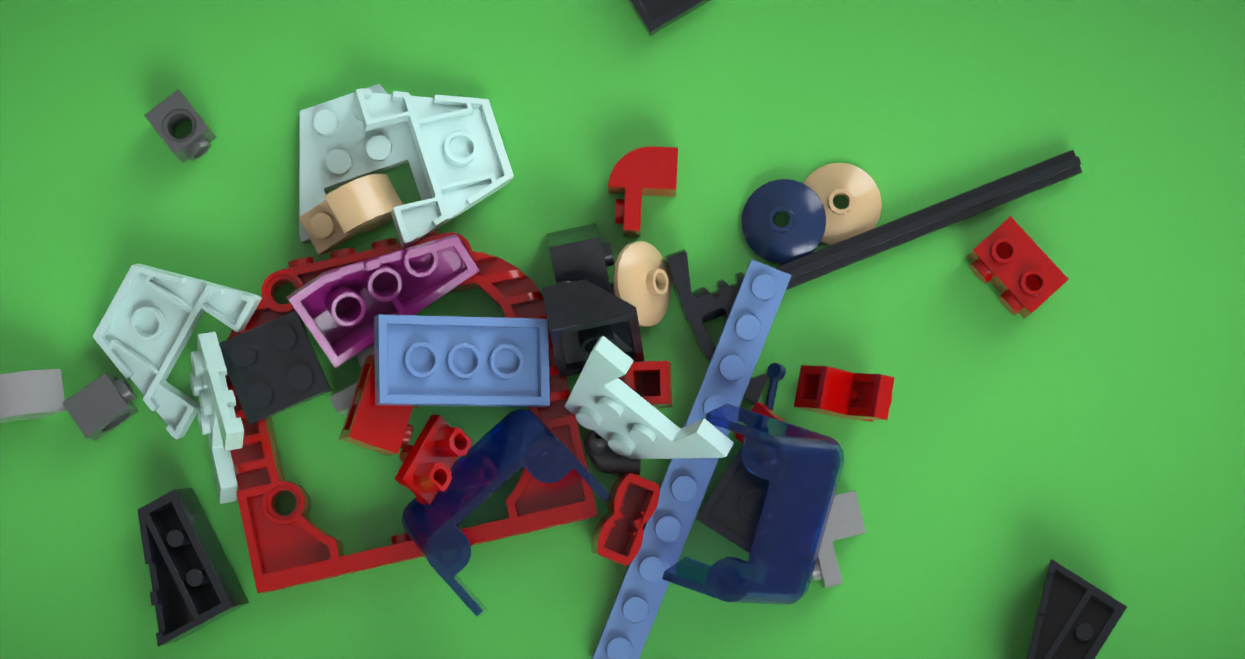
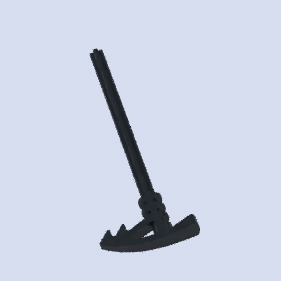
M1074 150L1067 151L777 266L775 269L792 275L786 290L794 288L1081 174V161L1078 156L1076 157ZM685 249L666 255L665 261L684 318L702 354L710 362L715 346L703 323L724 315L725 324L744 274L742 272L735 274V283L732 285H728L722 279L717 281L716 291L712 293L705 287L691 291L687 252ZM762 374L754 378L751 377L743 398L752 404L758 402L766 383L767 375Z

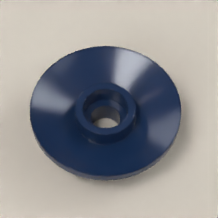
M790 179L774 180L760 186L749 197L742 213V231L746 242L757 255L773 263L785 264L812 253L820 244L826 229V213L820 198L805 184ZM780 212H786L790 217L789 223L785 227H777L775 225V216Z

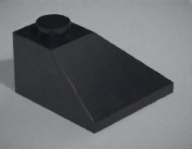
M585 279L573 282L561 281L553 286L542 287L559 377L580 374L591 351L602 336L606 337L634 360L633 362L645 361L638 314L635 306Z

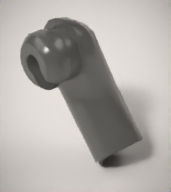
M594 430L588 433L584 442L585 451L599 471L612 474L633 473L640 475L641 459H630L619 455Z

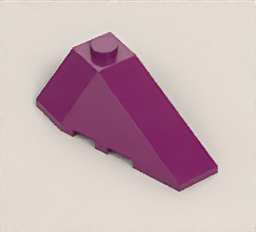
M454 234L323 272L287 296V298L333 366L337 368L374 343L375 316L378 314L415 315L480 270L459 237Z

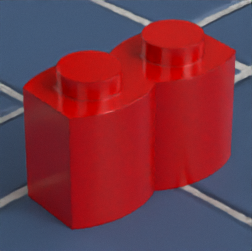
M623 473L616 479L608 495V513L600 519L592 535V553L625 566L634 560L642 545L643 525L651 518L658 505L660 496L659 484L633 473Z

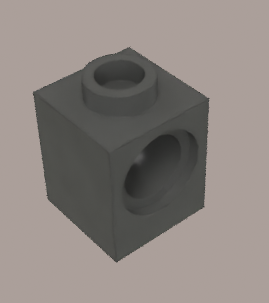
M179 90L175 91L144 115L174 155L182 162H185L187 159L193 161L204 155L211 148L210 142L216 138L215 134ZM192 121V131L187 137L182 139L174 137L175 127L180 122Z
M106 373L62 403L84 436L95 441L138 412L132 403L137 398L136 394L123 377L117 380L114 376Z

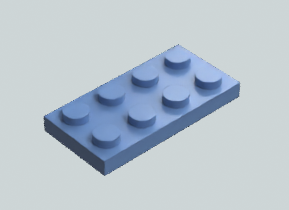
M381 314L374 317L375 405L550 406L548 319Z

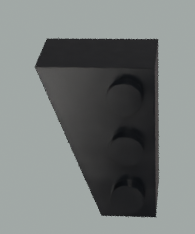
M193 488L174 489L137 510L145 564H149L153 591L150 592L151 605H155L159 630L156 633L158 647L177 642L249 603Z

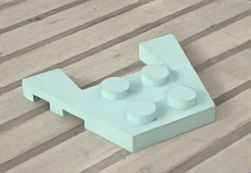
M380 84L365 88L372 89V93L387 94ZM355 92L301 110L299 217L325 201L324 196L327 195V190L406 163L410 165L421 200L432 198L408 122L365 131L354 99ZM299 220L300 240L303 244L310 243L311 240Z
M361 88L355 90L354 99L365 131L408 122L432 196L430 199L393 207L391 215L402 248L411 246L512 181L514 175L489 99L434 95V98L410 96L409 92L393 91L392 94L372 93V89Z
M140 263L131 265L97 327L93 338L126 379L130 378L144 395L143 401L152 412L157 411L168 425L166 430L175 439H180L185 436L201 406L166 380L202 315L206 311L234 331L241 332L245 330L262 298L257 294Z
M216 332L198 334L197 351L190 352L193 371H189V378L193 396H199L201 409H198L199 427L202 435L207 434L219 504L237 500L236 491H238V483L230 450L242 448L244 428L241 417L236 418L233 406H236V400L233 390H228L225 378L227 369Z
M602 336L599 338L565 404V408L572 414H575V418L580 425L594 430L608 442L609 447L614 452L630 459L724 458L728 455L734 442L705 418L686 427L679 428L621 381L619 377L627 373L634 360L606 337Z

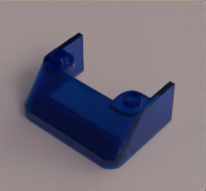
M726 403L706 413L705 419L712 425L746 435L741 452L745 467L752 474L770 480L748 562L736 557H724L710 566L685 557L665 570L662 580L725 602L790 605L801 599L809 589L842 472L844 452L840 444L831 437Z
M525 409L514 410L507 414L468 450L466 456H461L454 462L450 469L452 480L446 491L437 492L431 505H422L415 497L405 507L402 514V525L405 532L434 570L476 617L482 616L488 609L457 576L467 566L472 554L468 538L457 525L522 466L535 479L543 483L558 482L574 469L604 503L611 499V495L535 413Z

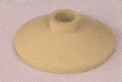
M832 163L816 169L803 182V184L817 194L825 209L826 229L821 243L830 246L871 230L877 225L882 208L881 195L874 180L862 169L851 164ZM837 195L845 196L848 199V207L845 209L836 208L833 204V198Z
M644 241L632 242L626 245L617 257L613 275L615 296L636 307L639 326L649 327L659 323L668 310L671 299V280L663 256L653 245Z

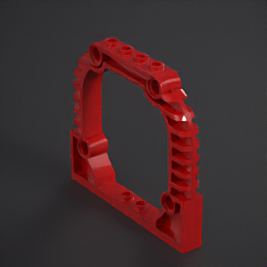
M438 229L409 246H416L456 234L480 271L449 292H463L478 288L503 310L506 318L547 319L543 295L525 273L499 257L473 251L468 240L462 235L455 232L438 234ZM395 238L373 242L371 250L355 253V248H344L329 253L330 259L314 262L313 257H305L288 262L289 268L271 273L264 280L261 287L262 300L245 330L241 332L232 330L227 339L295 311L291 303L278 304L276 293L282 285L293 284L296 290H298L323 272L406 248H402ZM549 325L550 406L529 407L531 424L524 427L517 437L516 450L526 465L515 489L506 500L509 518L463 529L459 528L458 522L447 523L433 527L434 535L419 539L417 538L416 531L391 537L392 545L345 556L341 540L325 532L307 516L311 508L310 497L307 491L302 486L285 480L272 418L270 417L254 425L248 423L227 372V375H225L228 390H233L236 400V406H233L236 418L241 417L244 428L242 448L230 451L239 489L236 493L257 593H268L599 517L575 414H572L565 408L571 393L567 376L559 377ZM536 434H542L550 440L549 452L540 458L532 457L527 452V442ZM290 491L296 498V507L291 514L284 516L278 512L276 501L282 493Z

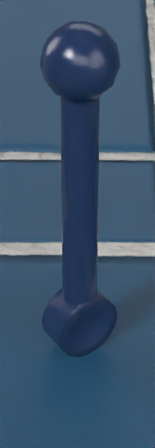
M778 363L770 364L767 369L770 384L765 405L772 411L778 382L786 374L785 367Z

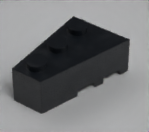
M596 223L547 233L556 283L585 279L615 295L614 282H609L606 268L614 265L610 241H601Z
M1051 559L1026 659H1095L1127 606Z

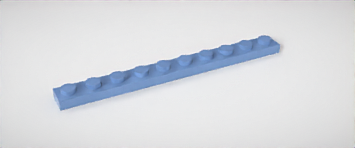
M753 259L749 261L684 427L705 418L728 437L792 275ZM671 458L660 485V496L656 510L643 527L644 534L641 548L634 560L628 565L591 659L640 658L719 458Z

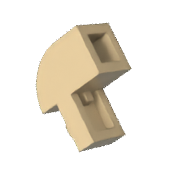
M371 174L353 180L324 196L325 201L300 216L299 220L318 255L327 254L356 234L374 232L393 219L391 215L393 207L401 206L403 203L387 174Z

